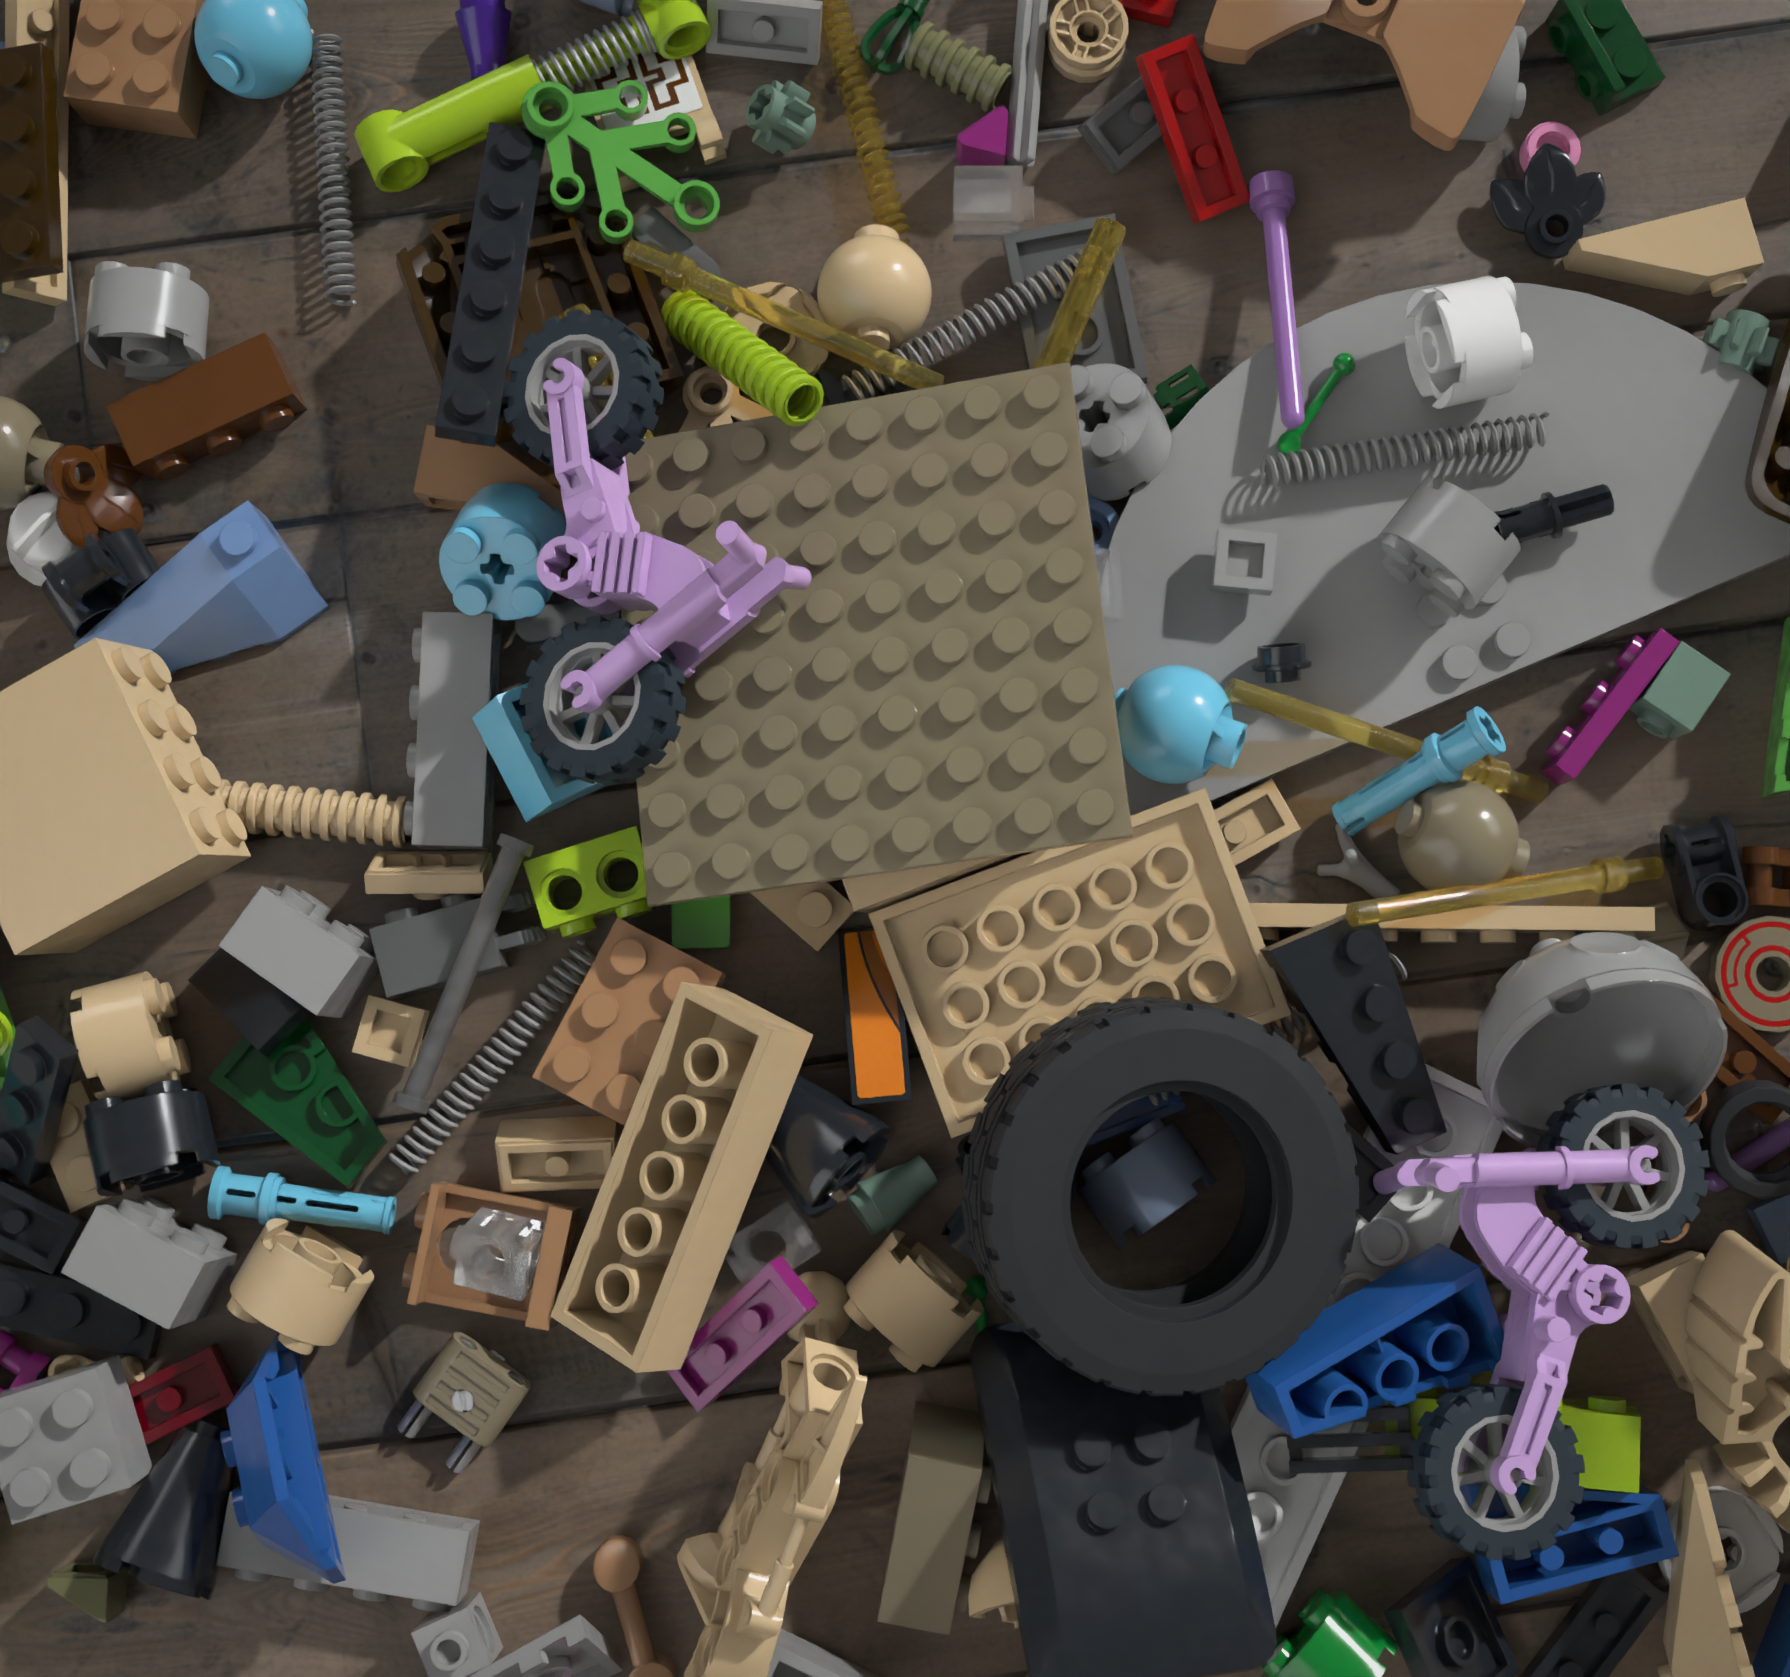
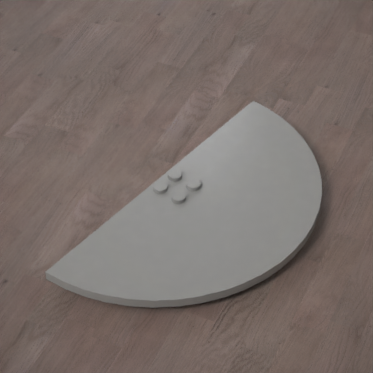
M1513 283L1516 290L1515 310L1520 330L1527 333L1533 346L1532 365L1529 368L1521 369L1516 386L1507 394L1436 409L1432 406L1437 401L1434 395L1423 398L1418 391L1410 372L1405 349V336L1415 334V316L1405 318L1406 308L1411 296L1419 290L1447 284L1427 285L1378 295L1329 312L1296 328L1304 411L1333 371V360L1338 354L1349 353L1356 361L1354 371L1341 378L1301 436L1299 450L1302 448L1309 452L1312 447H1316L1320 451L1324 445L1332 449L1335 443L1343 447L1347 441L1355 445L1359 439L1365 442V444L1370 438L1378 442L1382 436L1389 440L1393 434L1401 439L1405 432L1413 436L1416 431H1420L1424 435L1428 429L1436 432L1438 428L1442 427L1447 431L1451 425L1459 429L1462 424L1470 427L1474 422L1482 426L1486 420L1493 424L1498 418L1505 422L1508 417H1513L1516 420L1520 415H1524L1528 419L1532 413L1540 416L1544 411L1550 414L1543 419L1546 432L1545 445L1541 447L1538 444L1536 437L1537 423L1535 419H1532L1531 425L1535 443L1530 449L1525 441V424L1521 421L1520 429L1523 437V447L1519 451L1514 445V426L1510 422L1508 429L1512 445L1509 452L1503 448L1502 427L1498 424L1497 433L1500 441V450L1497 454L1491 449V430L1486 426L1485 433L1488 441V453L1485 456L1480 452L1479 431L1477 428L1474 429L1477 453L1474 458L1468 452V434L1466 430H1463L1462 433L1465 456L1463 459L1458 457L1456 435L1452 431L1451 441L1454 455L1451 461L1445 456V439L1443 434L1440 433L1439 442L1442 459L1439 463L1434 459L1431 435L1428 436L1427 441L1430 450V462L1428 465L1422 459V443L1419 437L1416 440L1419 463L1417 466L1411 463L1410 443L1406 438L1404 447L1407 455V465L1405 468L1399 463V447L1396 440H1394L1393 451L1396 466L1393 470L1388 466L1387 448L1383 442L1381 451L1384 469L1382 471L1377 469L1376 451L1373 444H1371L1372 471L1369 474L1365 470L1364 452L1360 446L1358 456L1361 472L1359 475L1355 474L1353 470V456L1348 447L1349 474L1347 477L1342 473L1341 456L1337 449L1335 460L1338 475L1335 479L1331 476L1330 460L1325 451L1326 478L1324 480L1319 477L1318 461L1315 453H1313L1312 460L1315 478L1313 482L1308 480L1307 465L1302 454L1301 469L1303 481L1301 484L1296 481L1295 465L1292 457H1290L1289 464L1291 484L1289 486L1285 484L1284 469L1279 458L1278 474L1280 485L1278 487L1274 486L1272 469L1267 460L1266 475L1268 485L1264 488L1261 484L1262 459L1266 454H1269L1274 459V456L1278 453L1277 441L1283 433L1291 432L1292 430L1285 427L1281 421L1274 341L1239 364L1207 392L1171 432V450L1166 464L1159 475L1149 484L1144 480L1135 486L1114 529L1101 568L1099 583L1114 696H1116L1121 687L1129 689L1137 677L1153 668L1165 665L1189 666L1203 671L1212 677L1222 687L1230 700L1233 720L1248 725L1241 753L1233 769L1230 770L1215 765L1205 776L1192 782L1165 784L1153 781L1138 773L1123 757L1130 816L1203 788L1206 789L1210 802H1216L1253 784L1314 758L1324 756L1650 617L1659 611L1790 557V524L1772 517L1755 507L1748 498L1745 488L1747 467L1767 388L1749 373L1735 369V366L1719 363L1720 352L1690 333L1639 309L1588 293L1539 284ZM1426 477L1433 478L1434 489H1438L1444 481H1447L1473 495L1493 512L1512 507L1515 508L1539 500L1542 493L1550 492L1554 497L1605 484L1612 493L1614 512L1611 515L1564 528L1562 536L1556 539L1548 535L1520 543L1521 550L1476 607L1471 610L1463 609L1456 618L1438 609L1428 597L1431 592L1412 579L1409 584L1402 583L1390 575L1381 565V561L1387 554L1380 546L1378 535ZM1218 528L1278 533L1273 591L1270 596L1211 591L1215 539ZM1279 643H1305L1306 660L1311 661L1312 665L1309 668L1300 670L1301 680L1266 683L1265 672H1255L1252 669V665L1258 664L1257 647Z

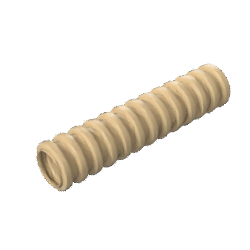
M221 779L222 786L216 789L226 808L232 809L240 817L250 834L257 835L265 829L269 836H277L280 831H283L286 837L294 838L298 833H302L304 839L310 840L314 839L316 834H319L323 841H331L334 836H338L339 841L342 843H348L352 838H356L359 844L364 845L368 844L370 839H373L377 846H385L388 841H392L396 848L404 847L410 839V836H404V808L406 801H410L408 796H399L396 801H392L389 794H381L378 799H374L372 793L364 792L360 797H356L354 791H344L342 796H338L335 789H327L324 794H320L319 789L315 787H310L306 792H302L299 786H290L285 791L281 784H273L267 789L264 783L256 782L249 787L245 781H236L231 786L227 779Z

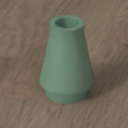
M917 1155L908 1162L855 1183L857 1190L848 1195L847 1200L866 1230L872 1236H875L883 1229L889 1233L915 1204L938 1184V1181L926 1161L920 1155Z

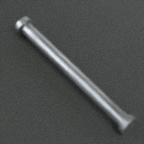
M503 833L500 834L497 845L502 848L403 1091L396 1090L392 1100L393 1103L421 1114H426L430 1106V1102L425 1099L523 857H530L534 849L533 845Z

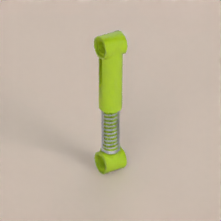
M637 0L638 10L630 12L627 19L622 16L620 19L621 24L612 21L611 29L603 25L602 33L594 29V37L591 38L588 34H585L583 42L575 38V46L566 42V50L563 51L562 48L557 47L556 55L548 51L547 59L539 55V63L537 64L527 54L404 113L398 110H382L371 114L356 127L354 136L376 187L385 192H400L418 184L427 175L429 166L486 140L490 122L509 126H516L522 123L521 106L523 98L527 91L538 83L547 81L557 82L573 92L574 84L577 83L579 87H583L582 80L585 79L592 83L591 76L593 75L601 79L602 71L610 75V67L614 66L616 70H619V63L621 62L628 66V59L631 57L637 62V55L640 53L643 57H646L647 53L653 54V52H658L663 58L669 60L683 59L693 55L708 42L711 36V28L698 1ZM553 106L544 107L540 111V114L549 109H552Z

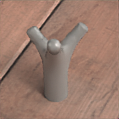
M1337 823L1335 830L1344 859L1338 864H1319L1317 866V874L1319 876H1337L1350 880L1362 887L1380 904H1391L1400 893V890L1367 861L1350 835L1346 833V828L1342 830Z

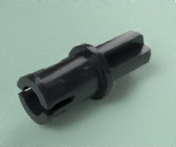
M1605 484L1554 497L1550 492L1542 493L1539 500L1515 508L1495 511L1494 513L1501 520L1494 529L1504 540L1513 532L1519 543L1548 535L1556 539L1562 536L1564 528L1611 515L1614 512V500L1609 487Z

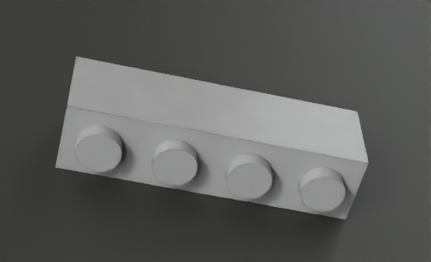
M423 611L422 628H415L413 631L412 656L415 663H420L419 685H412L409 695L410 717L412 720H417L416 743H409L407 748V774L409 778H415L414 801H406L404 808V831L407 836H412V845L422 850L493 852L496 764L472 719L487 703L500 694L503 624L499 620L494 619L493 613H481L472 616L463 612Z
M230 1491L216 1566L235 1569L234 1576L239 1579L260 1582L270 1580L271 1575L294 1579V1587L316 1592L327 1591L330 1589V1585L352 1588V1595L361 1600L381 1602L389 1600V1595L411 1598L413 1599V1607L434 1612L446 1611L449 1605L457 1606L468 1592L480 1520L328 1495L346 1577L345 1581L333 1584L260 1543L249 1529V1525L240 1528L233 1507L232 1491Z

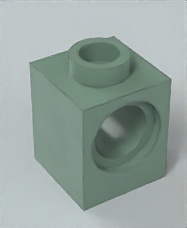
M1680 641L1630 706L1629 710L1638 715L1636 721L1644 730L1656 737L1663 739L1670 737L1674 740L1694 730L1731 674L1685 642Z

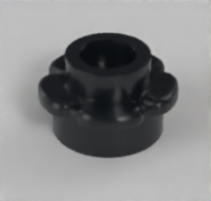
M1305 643L1269 644L1257 647L1258 664L1252 665V669L1255 672H1265L1266 683L1293 682L1301 680L1300 670L1311 667L1312 662L1306 660Z

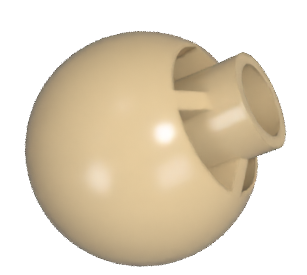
M872 224L858 229L853 239L840 245L829 256L818 280L817 300L825 324L839 340L866 354H880L910 340L922 327L931 305V281L922 259L911 247L899 240V235L894 229L885 225Z

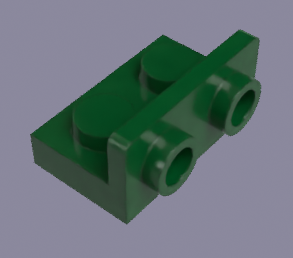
M1558 0L1546 19L1548 36L1553 47L1559 53H1564L1575 72V83L1579 93L1586 101L1592 102L1599 116L1659 87L1665 79L1664 73L1622 0Z

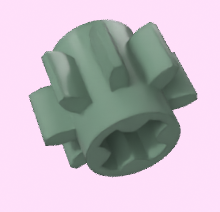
M774 80L771 85L764 84L760 86L751 96L745 114L748 122L747 126L756 131L752 142L771 154L780 150L787 155L791 149L797 150L802 148L811 138L816 126L815 108L806 103L810 92L791 80H788L784 85Z
M1736 309L1729 311L1725 319L1715 318L1713 326H1707L1702 342L1720 352L1719 363L1735 366V369L1749 373L1752 376L1753 372L1762 374L1765 366L1772 365L1780 339L1768 336L1770 321L1766 317L1753 311Z

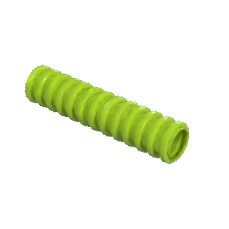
M690 289L678 290L664 302L660 314L668 335L695 356L702 359L724 378L730 380L753 400L759 402L774 416L780 418L786 425L793 427L805 425L818 414L824 398L822 384L804 369L799 368L796 363L790 361L772 346H769L764 340L759 339L753 332L740 325L735 319L730 318L727 313L711 304L696 291Z

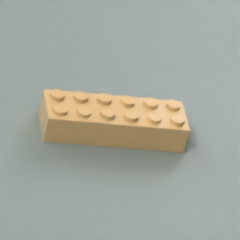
M681 982L550 1317L636 1373L681 1369L813 1034L724 988Z

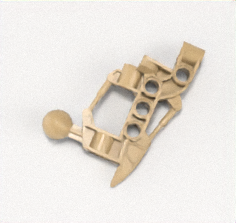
M825 1271L805 1272L798 1275L819 1305L787 1333L789 1338L799 1342V1344L781 1361L782 1379L780 1381L779 1393L785 1396V1402L774 1427L769 1429L755 1463H745L735 1497L719 1525L717 1533L709 1532L686 1538L677 1555L679 1568L705 1624L693 1657L683 1677H767L783 1623L788 1588L832 1511L838 1494L842 1463L863 1425L861 1403L867 1385V1377L859 1375L857 1351L836 1345V1341L850 1327L851 1318L843 1308L850 1297L843 1281Z

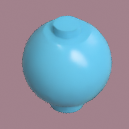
M205 0L196 18L194 38L199 59L207 73L224 89L235 95L250 99L272 98L291 89L305 74L312 55V32L307 19L308 9L305 1Z
M1184 665L1160 666L1137 677L1129 689L1121 687L1115 696L1122 755L1133 769L1146 778L1165 784H1183L1202 778L1215 765L1230 770L1235 766L1246 738L1248 725L1233 720L1231 703L1225 691L1212 677L1203 671Z

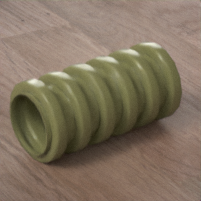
M930 21L920 25L913 34L904 56L905 68L909 71H914L916 68L920 69V76L927 80L934 77L935 84L940 88L946 85L951 86V94L955 96L964 93L966 95V102L971 105L977 101L980 102L982 111L986 113L997 108L1006 94L1012 79L1011 65L1003 63L1001 66L997 65L996 57L991 54L985 58L982 57L981 49L976 46L967 49L965 40L957 38L954 41L951 40L950 32L945 29L939 33L936 32L935 24Z

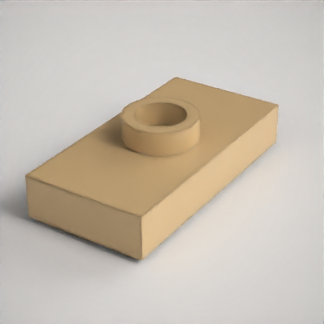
M378 851L364 874L366 894H413L415 898L421 900H436L448 894H481L484 892L493 870L492 852Z

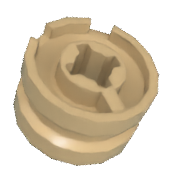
M1060 0L1051 15L1047 37L1048 56L1053 67L1065 78L1078 83H1094L1108 77L1121 62L1129 33L1128 16L1122 4L1118 0ZM1080 31L1083 35L1091 37L1097 34L1098 38L1094 42L1085 43L1078 38L1077 33Z

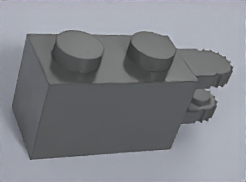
M532 891L508 896L500 916L527 911L532 906H536ZM475 894L450 895L440 900L442 909L424 914L419 913L418 907L396 910L383 915L385 925L369 929L386 998L399 1000L446 986L481 898L477 899ZM498 919L475 978L510 969L511 965L507 952L547 940L546 930L543 929V926L533 925L521 928L517 932L503 935Z

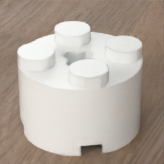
M1483 276L1419 290L1411 296L1406 308L1405 318L1415 316V334L1405 336L1408 365L1414 383L1422 397L1434 395L1437 399L1432 405L1436 409L1507 394L1516 386L1521 369L1529 368L1532 365V342L1527 333L1520 330L1515 310L1516 290L1510 278L1506 276L1500 278Z

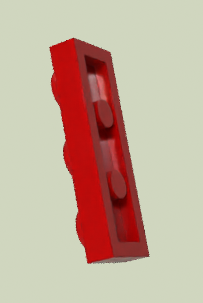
M1194 33L1136 57V63L1192 222L1204 221L1249 202L1250 196Z

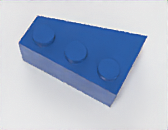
M1522 1482L1517 1488L1515 1497L1519 1505L1529 1492L1530 1484ZM1639 1483V1493L1584 1488L1581 1504L1575 1503L1571 1512L1575 1519L1566 1532L1559 1530L1554 1536L1557 1542L1545 1551L1538 1549L1530 1551L1531 1557L1523 1560L1502 1558V1561L1473 1554L1484 1590L1501 1605L1679 1556L1662 1495ZM1471 1484L1459 1486L1460 1492L1470 1508L1473 1506L1481 1484L1478 1486ZM1497 1489L1486 1513V1518H1501L1508 1514Z

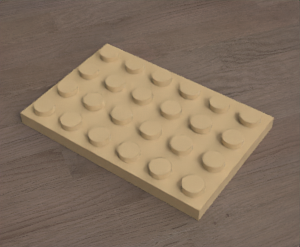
M1205 788L1131 815L1133 837L1035 851L868 914L951 1138L972 1131L978 1112L983 1113L984 1107L987 1104L984 1099L1000 1073L1005 1075L1010 1068L1008 1063L1030 1041L1036 1042L1041 1038V1032L1066 1016L1071 1019L1076 1017L1077 1012L1106 1001L1113 1004L1118 999L1149 996L1153 998H1171L1221 1008L1262 1025L1291 1015L1275 970L1270 968L1260 952V949L1265 947L1264 941Z

